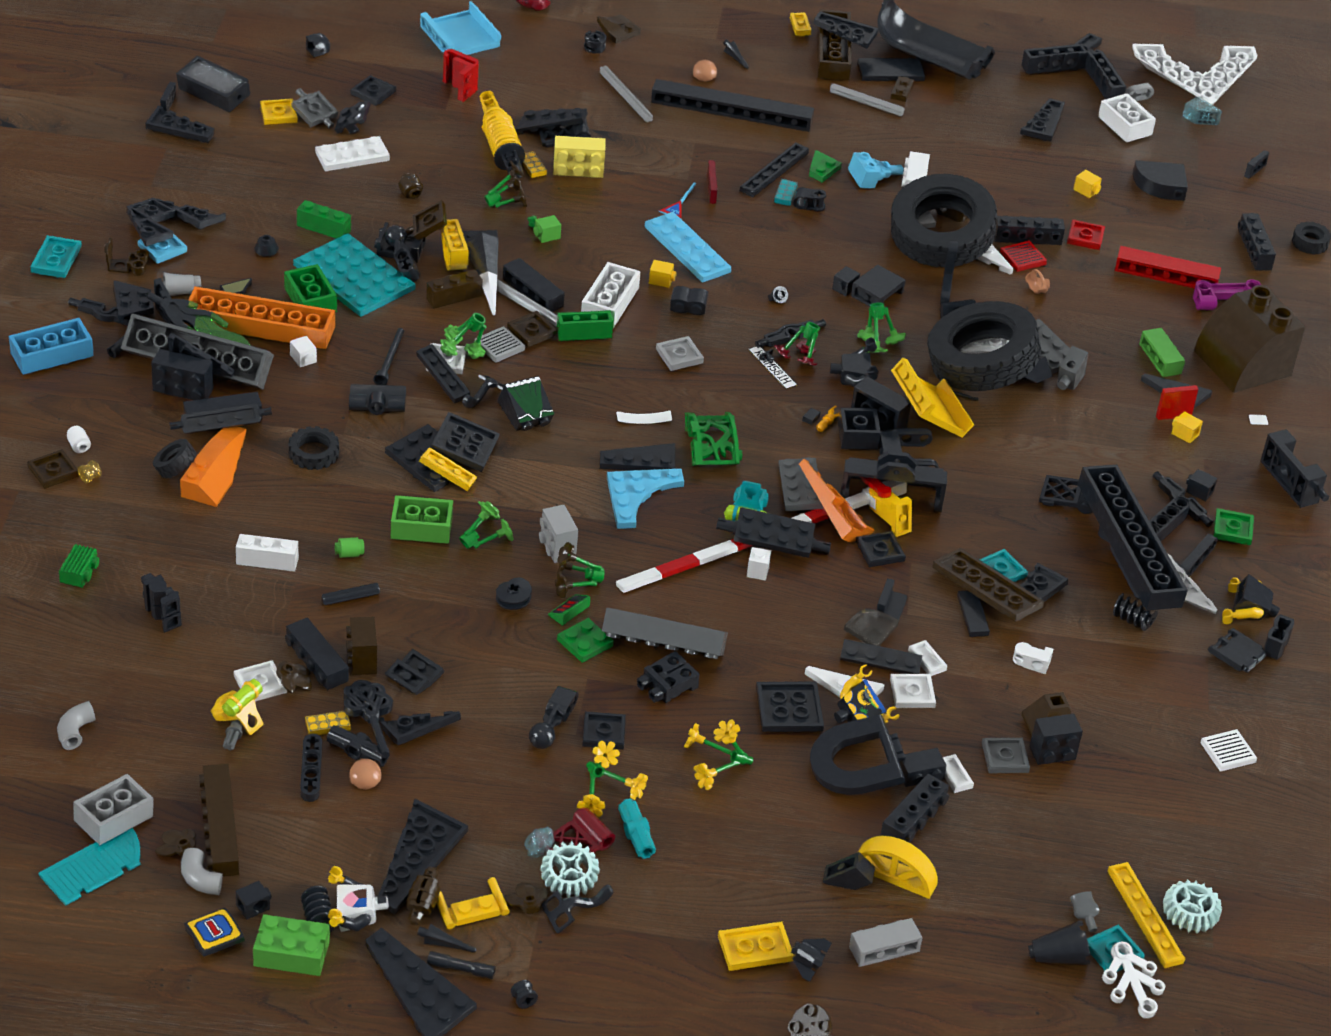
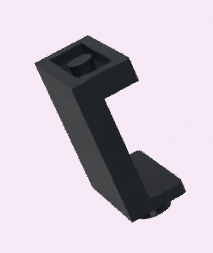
M385 222L383 228L379 230V238L375 239L374 248H377L378 256L395 259V247L388 245L385 241V232L389 228V223ZM410 234L407 236L404 244L409 247L412 257L418 263L426 243V238L417 241L414 235Z
M876 265L853 282L851 297L869 307L872 303H884V300L895 292L899 294L904 292L905 279L880 265Z

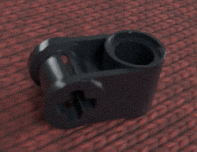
M800 187L796 190L793 205L798 209L816 212L825 210L824 199L826 198V192L821 189Z

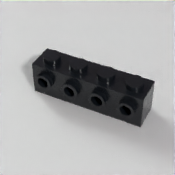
M1242 213L1241 219L1238 221V231L1255 271L1272 270L1276 253L1259 214Z
M997 216L994 239L995 242L1005 243L1031 241L1032 244L1062 245L1065 232L1064 221L1059 218Z
M927 774L883 821L880 836L895 837L910 843L915 837L916 832L925 827L927 820L936 815L938 808L947 803L949 799V785Z

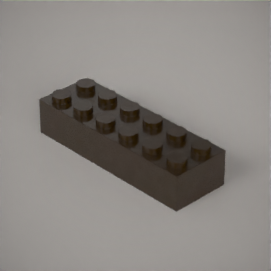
M820 9L821 12L851 20V12ZM818 26V78L838 79L840 81L849 80L851 71V41Z

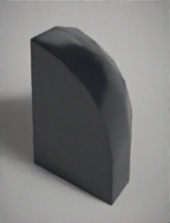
M315 33L306 36V50L313 57L328 53L331 47L330 41L324 34Z

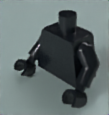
M870 337L865 341L866 347H861L851 354H843L840 364L830 363V374H840V383L853 387L866 377L876 380L879 371L876 366H871L870 353H868V351H876L877 345L875 340Z

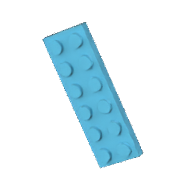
M674 212L645 221V228L702 283L731 272V266Z

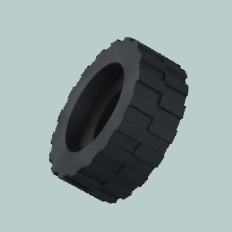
M1301 222L1295 227L1292 244L1301 252L1314 255L1321 254L1329 247L1331 233L1329 229L1319 223ZM1305 236H1311L1318 240L1309 239Z
M175 440L157 453L154 457L153 466L163 478H172L188 468L194 462L197 453L188 440Z

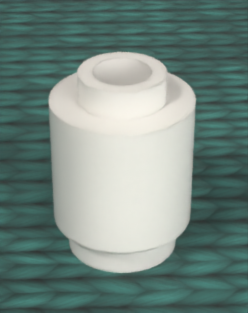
M80 426L69 428L67 439L73 451L76 453L86 452L90 448L91 442L85 430Z

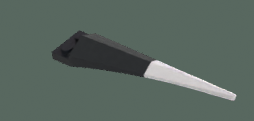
M497 230L462 231L468 247V256L474 269L483 279L482 288L492 315H495L499 245Z

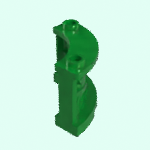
M685 412V431H687L689 437H693L690 443L692 466L740 464V461H742V450H739L734 415L730 412H725V415L696 416L693 412ZM710 427H715L725 433L716 443L710 435L704 433ZM720 450V454L724 458H726L725 451H730L732 460H720L718 451ZM712 455L714 456V459H715V460H704V461H703V459H706V458H708V457H710V456H712Z

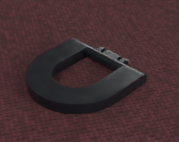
M882 715L836 725L821 734L812 746L810 762L813 775L823 787L833 792L857 795L900 785L905 782V777L899 763L906 760L897 733L889 734ZM878 738L881 740L888 760L887 764L858 771L840 769L833 762L835 754L842 748Z

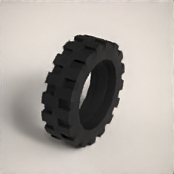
M308 426L306 429H299L297 433L294 432L292 437L289 438V458L293 460L295 465L298 464L300 468L304 469L305 467L308 470L316 468L320 470L322 467H329L331 463L334 464L339 457L338 437L335 436L334 432H329L327 428L322 429L319 426L311 428V426ZM318 442L326 445L328 449L322 453L309 454L300 450L299 447L306 443Z

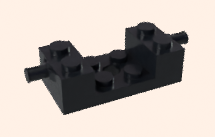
M1287 429L1269 433L1260 462L1295 503L1302 508L1319 503L1320 498L1323 502L1329 500L1330 496L1323 488L1327 475L1318 464L1304 467L1294 456L1293 451L1297 441Z

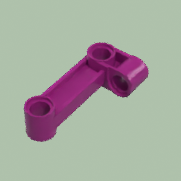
M1253 279L1247 280L1246 283H1209L1205 280H1199L1196 283L1193 294L1196 309L1214 310L1217 307V300L1229 299L1235 293L1252 289L1254 286L1261 285V283Z

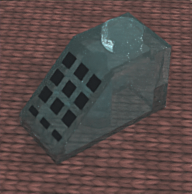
M1196 97L1185 103L1182 117L1194 124L1218 125L1222 111Z

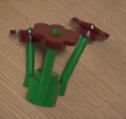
M807 322L806 326L801 325L799 331L786 346L775 345L774 347L786 359H790L791 356L789 355L790 351L788 348L801 333H804L803 337L808 340L797 343L796 347L800 349L801 353L808 355L797 360L806 364L817 365L818 363L814 362V358H811V356L816 352L814 345L819 335L820 327L813 322Z

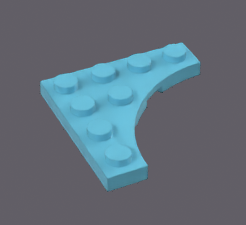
M682 469L607 472V482L617 529L636 528L638 508L641 503H644L651 497L653 492L684 487Z

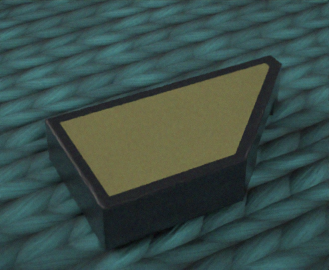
M247 278L220 285V291L245 295L247 288L252 285V279Z

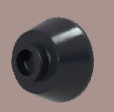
M263 235L258 238L254 249L261 257H272L278 252L279 247L272 236Z

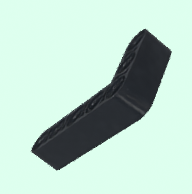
M1184 496L1175 497L1149 521L1160 541L1165 539L1187 518L1190 507V500ZM1099 526V537L1109 542L1101 526Z

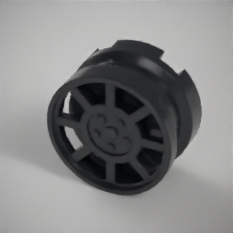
M597 30L592 33L591 31L585 33L584 49L587 52L601 53L605 51V33Z

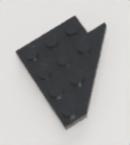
M427 424L385 447V454L433 492H436L448 485L449 480L419 462L429 447L431 448L438 431Z

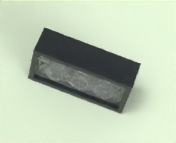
M198 55L176 73L179 89L229 113L250 95L249 80Z

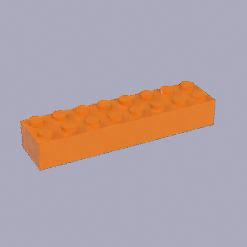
M196 286L188 299V308L212 312L210 319H195V327L286 343L307 336L316 348L322 349L327 348L335 329V310Z

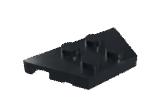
M113 281L118 322L124 321V317L131 314L139 316L154 314L153 301L148 299L151 289Z

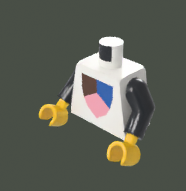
M333 866L330 870L328 881L331 884L340 882V885H337V909H331L328 914V918H331L329 924L332 927H336L339 924L341 932L348 930L359 931L367 925L374 924L376 922V910L388 909L387 896L375 897L373 886L357 882L347 876H342V869Z

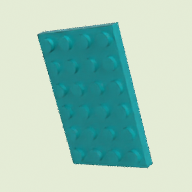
M349 233L293 260V265L296 268L318 264L337 294V299L360 317L416 289L414 282L404 277L402 273Z

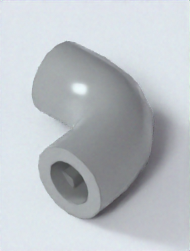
M89 701L70 708L60 718L57 733L63 748L66 750L77 748L82 743L79 728L96 720Z
M197 848L186 849L181 861V873L186 883L197 891L219 895L223 874L206 871L203 868L205 854Z

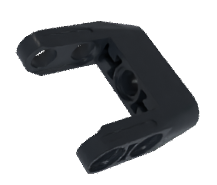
M894 428L880 431L879 453L882 455L887 451L902 452L901 446L924 447L932 442V432L928 428ZM904 435H910V436H911V437L908 438V439H902V438H901V437L904 436ZM923 435L929 436L927 439H920ZM915 459L918 466H934L939 468L938 463L933 459Z

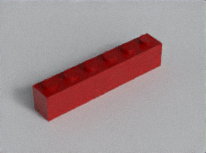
M1120 246L1114 271L1195 288L1199 280L1218 283L1221 267Z

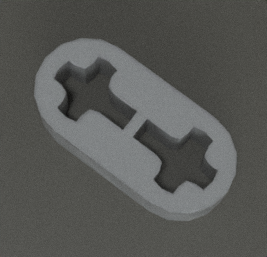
M1143 83L1128 87L1125 94H1129L1135 101H1140L1152 97L1154 89L1150 84Z

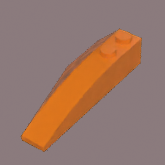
M223 428L203 447L180 479L181 497L214 507L218 506L233 483L234 473L237 469V462L240 458V451L246 435L245 428Z

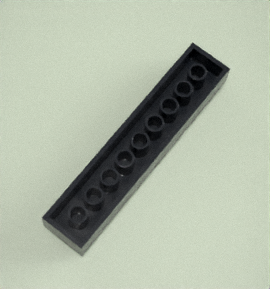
M1118 465L1082 467L1078 486L1146 611L1182 608L1188 590Z

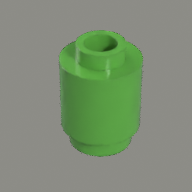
M358 537L339 538L338 542H335V553L339 554L340 558L359 557V555L364 554L363 539H358Z

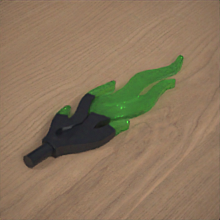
M152 292L148 296L149 300L160 305V309H162L172 325L193 330L191 328L193 327L198 332L250 345L243 336L229 332L216 325L213 321L222 327H228V323L217 314L197 309L198 304L195 302L166 297L163 299Z

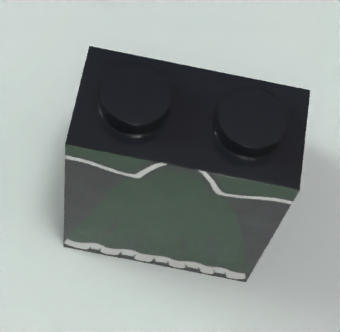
M539 376L504 384L498 398V403L516 431L522 429L526 431L538 425L546 426L551 422L554 412Z

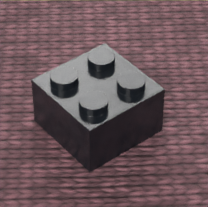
M840 408L838 429L841 449L878 450L881 432L877 409Z
M1075 714L1038 718L1035 720L1029 747L1037 765L1076 759L1083 730Z

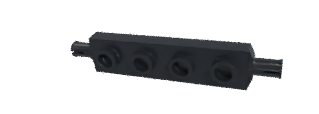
M256 403L183 414L180 421L169 422L170 430L182 428L184 434L257 424L260 423L261 416L272 415L271 407L260 409Z

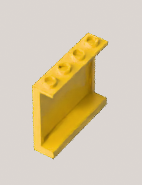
M902 358L892 368L893 375L919 417L962 438L974 426V423L946 379L943 378L935 386L919 378L909 361L905 358Z

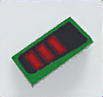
M575 594L548 613V616L564 625L590 606V596Z

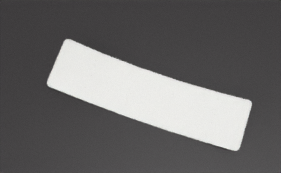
M671 411L651 414L616 412L618 421L625 423L652 424L672 420Z

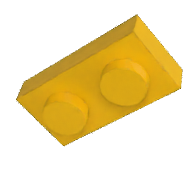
M790 13V21L795 35H811V27L806 13Z

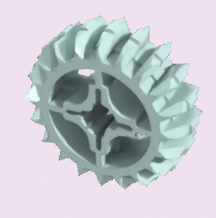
M572 841L569 845L562 842L561 847L554 845L553 850L548 849L546 856L542 859L541 877L542 880H545L546 887L551 886L550 890L552 893L558 890L560 895L566 893L568 898L571 894L578 897L579 892L586 894L587 888L592 890L594 883L598 881L599 861L595 859L594 852L589 853L588 846L582 848L581 842L577 846H574ZM581 863L587 868L586 874L580 868ZM554 865L557 866L558 870L560 871L559 876H557L553 871Z
M1187 879L1183 883L1179 880L1177 884H1172L1165 893L1163 913L1166 914L1167 920H1172V925H1179L1180 930L1185 928L1188 930V933L1191 930H1194L1196 933L1200 930L1206 932L1208 928L1212 929L1219 921L1222 912L1221 900L1218 899V893H1212V887H1205V883L1200 885L1197 884V881L1191 883Z

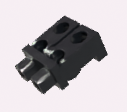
M674 651L651 666H646L644 674L637 678V686L641 690L650 688L651 690H649L648 695L654 703L659 700L668 703L671 701V698H676L688 689L691 691L699 687V673Z

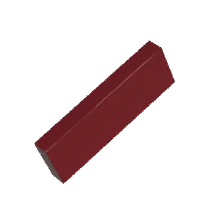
M708 160L709 203L715 204L718 192L716 166L714 160Z

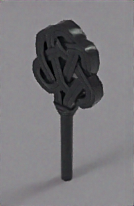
M357 680L352 685L344 688V712L352 717L361 716L371 724L383 758H388L390 752L379 724V718L381 715L392 711L393 699L385 693L383 685L371 683L367 680Z

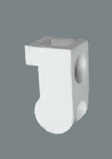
M1021 642L1015 646L1013 661L1024 668L1046 674L1051 662L1053 649L1046 647L1045 650L1032 647L1028 643Z

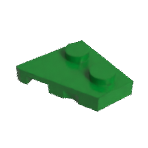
M816 150L809 170V176L824 182L841 169L842 163Z

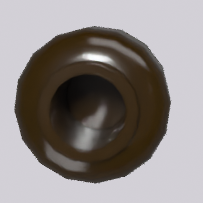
M406 173L402 175L398 182V186L406 198L415 199L421 195L423 184L416 174Z

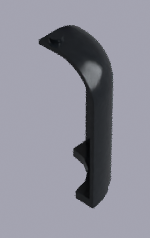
M883 0L877 22L879 32L886 43L901 52L969 80L977 78L981 74L980 70L982 68L986 69L996 54L991 46L981 47L911 17L901 10L894 0Z

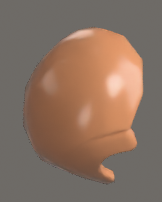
M701 60L694 65L693 76L698 80L706 82L716 78L717 68L710 60Z
M363 758L356 761L349 773L351 784L359 789L366 790L375 787L381 780L379 765L371 759Z

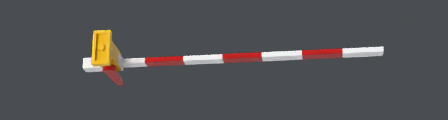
M860 477L869 487L862 489L863 492L845 498L852 509L869 504L871 510L891 525V531L895 537L912 532V500L908 496L901 499L898 497L907 493V483L893 480L881 482L876 478ZM824 507L823 509H814L792 517V519L814 524L830 518ZM734 539L620 579L616 581V586L625 593L753 545L735 542Z

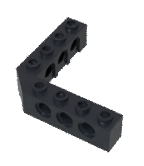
M1084 44L1024 50L1021 66L1026 74L1085 68L1105 99L1125 94L1127 86L1101 50L1096 49L1093 51Z

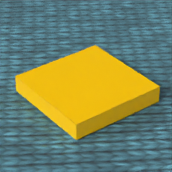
M293 99L260 101L264 125L297 123V113L291 107Z

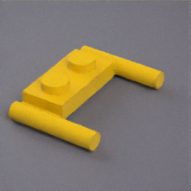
M494 877L487 881L492 894L453 903L450 908H448L440 891L437 905L447 929L499 915L506 916L510 913Z

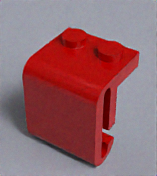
M447 49L443 53V82L447 83L449 78L452 79V86L458 88V100L464 102L478 90L479 61L454 49Z

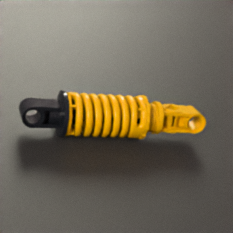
M484 91L479 96L484 112L482 130L485 132L494 162L498 168L507 170V173L512 170L510 163L512 161L524 174L521 165L525 160V151L517 136L512 118L499 107L492 91Z

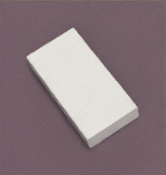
M926 640L909 646V653L923 655L921 667L927 674L933 676L947 670L946 663Z
M956 754L943 757L947 765L945 779L953 792L957 793L972 789L974 783Z

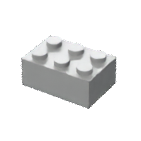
M128 774L74 801V821L99 845L153 817V797Z

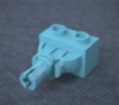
M854 152L848 167L860 188H875L877 181L889 178L890 175H902L904 171L902 165H890L887 161H878L871 158L869 153Z

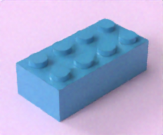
M80 318L9 336L10 353L23 375L94 356L93 340Z

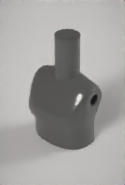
M1086 891L1072 895L1070 900L1075 917L1077 919H1085L1089 932L1097 931L1094 917L1099 914V907L1093 899L1092 892Z

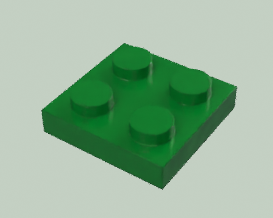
M1217 508L1213 536L1223 541L1251 545L1254 515Z
M589 618L557 634V640L581 663L613 647L614 642Z

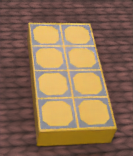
M535 152L525 153V160L522 165L530 177L547 175V169Z
M344 711L305 717L308 734H328L333 725L346 730L351 729L348 715Z

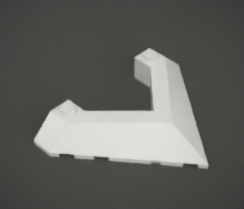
M1132 44L1135 57L1148 70L1192 93L1210 106L1257 59L1255 47L1224 46L1220 63L1218 62L1211 67L1209 72L1201 74L1198 71L1194 73L1189 70V66L1180 61L1178 63L1172 61L1171 57L1166 54L1163 44Z

